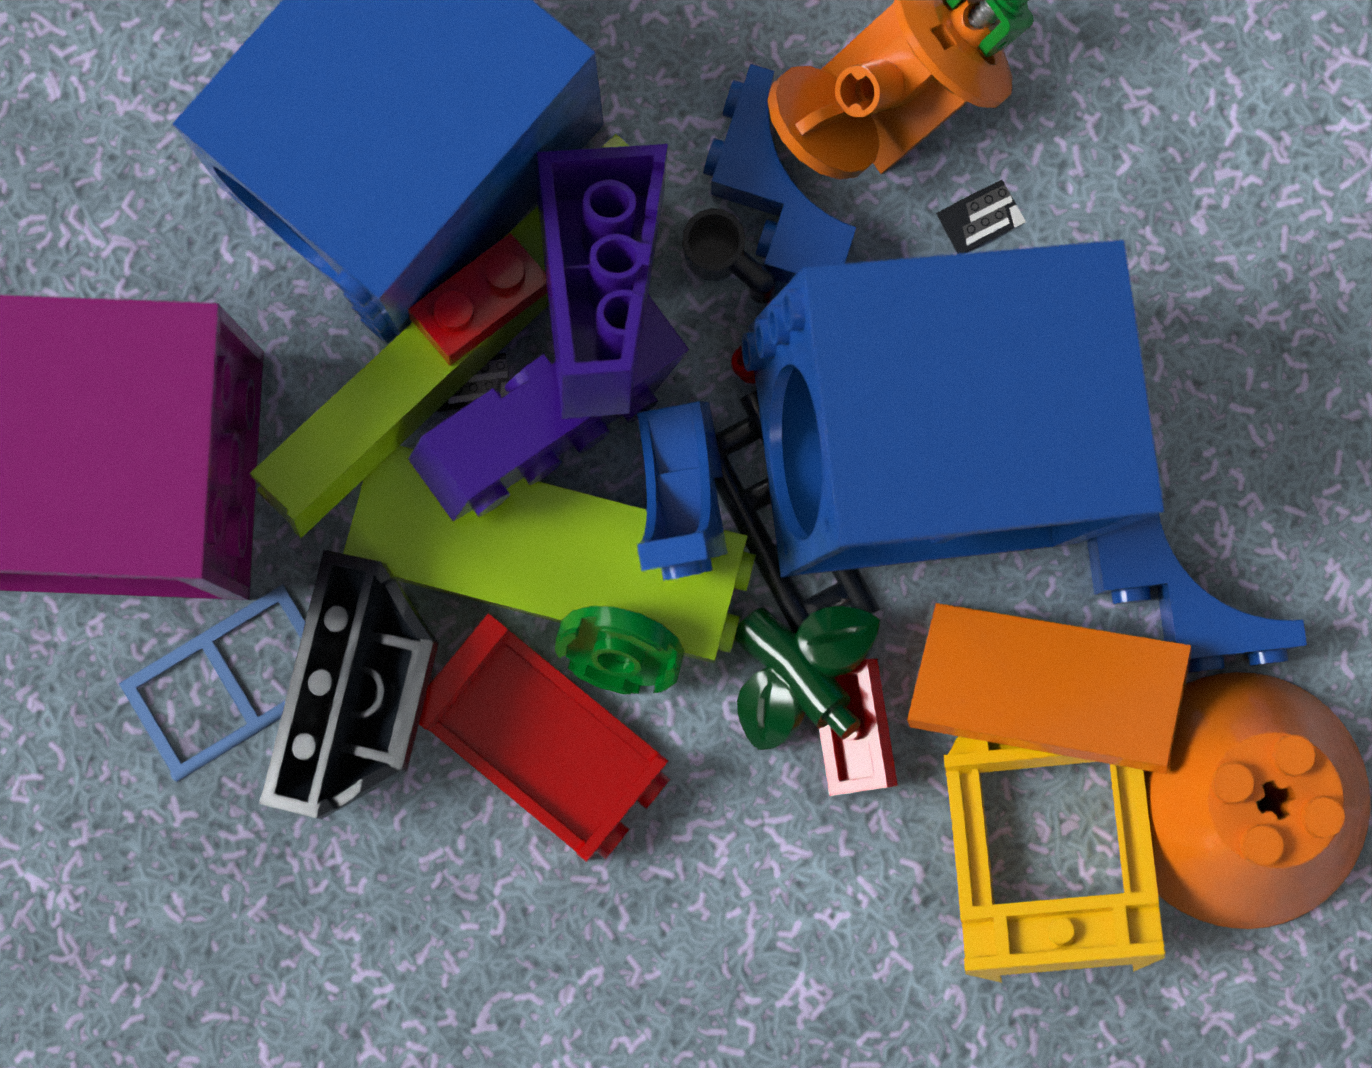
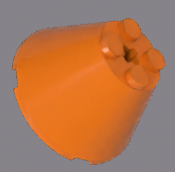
M1233 672L1203 677L1185 684L1168 773L1163 774L1144 770L1158 896L1179 911L1200 921L1216 926L1237 929H1255L1279 925L1310 912L1327 900L1348 877L1358 860L1367 835L1370 818L1369 781L1363 759L1355 741L1341 720L1329 707L1306 690L1285 680L1257 673ZM1261 800L1260 807L1258 809L1256 802Z

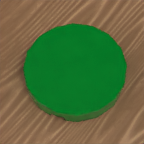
M589 606L571 611L562 619L555 643V652L559 659L562 656H566L570 660L568 669L579 679L601 689L628 695L639 694L641 686L655 685L653 693L666 691L678 681L685 653L679 638L663 624L641 613L607 606Z

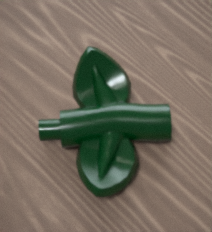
M844 606L825 607L811 613L802 622L795 634L765 607L758 608L747 615L737 626L734 640L766 667L755 672L741 687L737 698L739 721L750 743L758 750L772 749L785 743L798 731L805 714L817 728L829 725L842 740L851 736L858 729L861 721L847 708L851 697L835 677L850 673L860 665L874 645L881 620L871 612Z

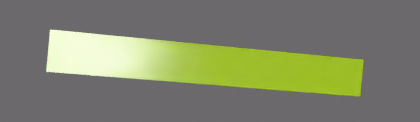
M615 134L601 148L629 145ZM537 206L509 233L515 237L545 272ZM548 293L451 366L412 322L250 472L251 477L260 485L257 488L258 493L291 524L294 533L302 538L549 305Z

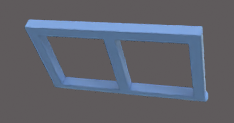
M284 584L119 683L171 771L170 775L174 781L178 782L281 719L285 701L264 714L257 715L214 641L278 602L301 638L305 619ZM203 649L247 724L181 763L139 692L138 687Z

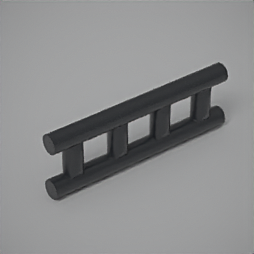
M757 390L747 394L740 399V402L748 417L716 433L723 477L716 478L714 481L716 490L739 533L747 535L746 546L750 553L756 554L754 561L792 632L796 634L802 622L811 613L825 607H846L850 605L852 608L861 609L872 614L879 611L880 608L859 569L832 572L837 583L805 600L791 576L781 577L777 544L773 543L757 513L758 510L771 504L768 477L744 489L727 457L758 439H761L763 443Z

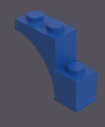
M750 63L744 83L733 80L722 116L732 120L725 141L717 138L713 139L703 174L713 177L711 181V195L779 216L778 222L766 219L755 255L766 258L764 267L774 275L775 280L789 283L803 267L845 264L856 227L825 213L813 204L790 179L775 150L769 124L767 99L773 83L774 71Z
M697 401L637 413L647 490L645 532L641 542L637 544L641 569L645 571L661 568L663 581L712 571L711 558L726 555L728 551L714 481L716 478L723 477L710 402Z
M1159 514L1087 540L1094 595L1111 593L1113 605L1130 604L1151 600L1150 589L1157 588L1164 641L1191 645L1188 673L1225 669L1224 657L1248 654L1249 666L1289 661L1287 649L1307 645L1303 620H1275L1253 616L1222 603L1199 586L1175 557L1164 534Z

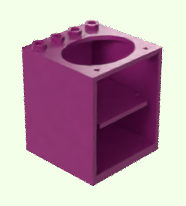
M0 295V591L250 600L257 483L251 477L250 472L258 465L264 351L218 303Z

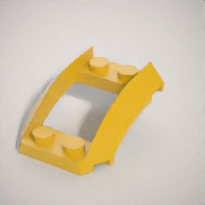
M959 736L956 738L948 755H944V767L952 821L966 975L1002 983V975L1132 965L1134 972L1165 958L1144 770L1110 764L1124 893L995 904L981 773L1097 761Z

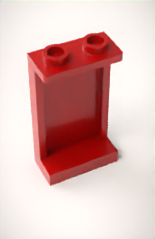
M489 613L428 685L419 725L433 733L576 851L577 855L585 862L589 861L595 852L606 860L630 830L620 822L636 802L647 809L671 780L661 772L669 760L658 753Z

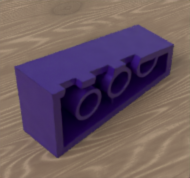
M668 143L537 152V203L562 419L629 414L665 191Z
M648 294L629 414L562 419L556 362L551 364L543 354L525 366L523 370L517 373L505 385L504 388L508 393L507 395L502 397L497 389L492 388L422 435L408 460L453 522L474 510L478 517L484 516L510 496L507 488L523 478H525L529 485L540 481L560 465L561 462L557 458L559 455L572 447H575L579 454L584 453L610 433L607 427L610 423L622 416L627 423H631L638 419L637 413L652 409L658 403L654 393L689 351V348Z

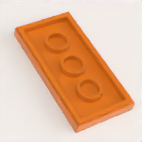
M936 603L907 721L910 728L1167 774L1191 658V645Z

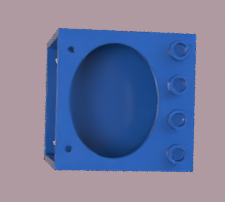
M282 0L172 124L222 190L344 292L342 295L353 305L351 308L361 317L360 321L382 341L389 344L412 323L408 313V309L503 239L537 202V152L583 149L604 125L595 51L533 0Z
M1124 240L803 267L748 326L749 332L743 333V363L746 371H754L781 577L1076 545L1164 512Z

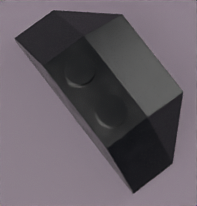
M323 550L259 804L323 819L407 772L439 643L386 563Z

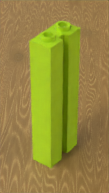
M404 446L396 448L363 480L343 554L386 563L397 581L561 623L566 615L576 609L589 606L618 607L641 613L663 624L679 638L685 650L684 656L715 663L718 650L731 652L740 616L728 613L734 588L747 591L756 554L744 552L747 535L724 530L728 554L711 558L712 571L663 581L661 568L645 571L641 569L637 544L641 542L645 532L646 509L539 481L529 485L525 478L507 488L510 496L489 513L478 517L474 510L453 522L408 460L414 449Z

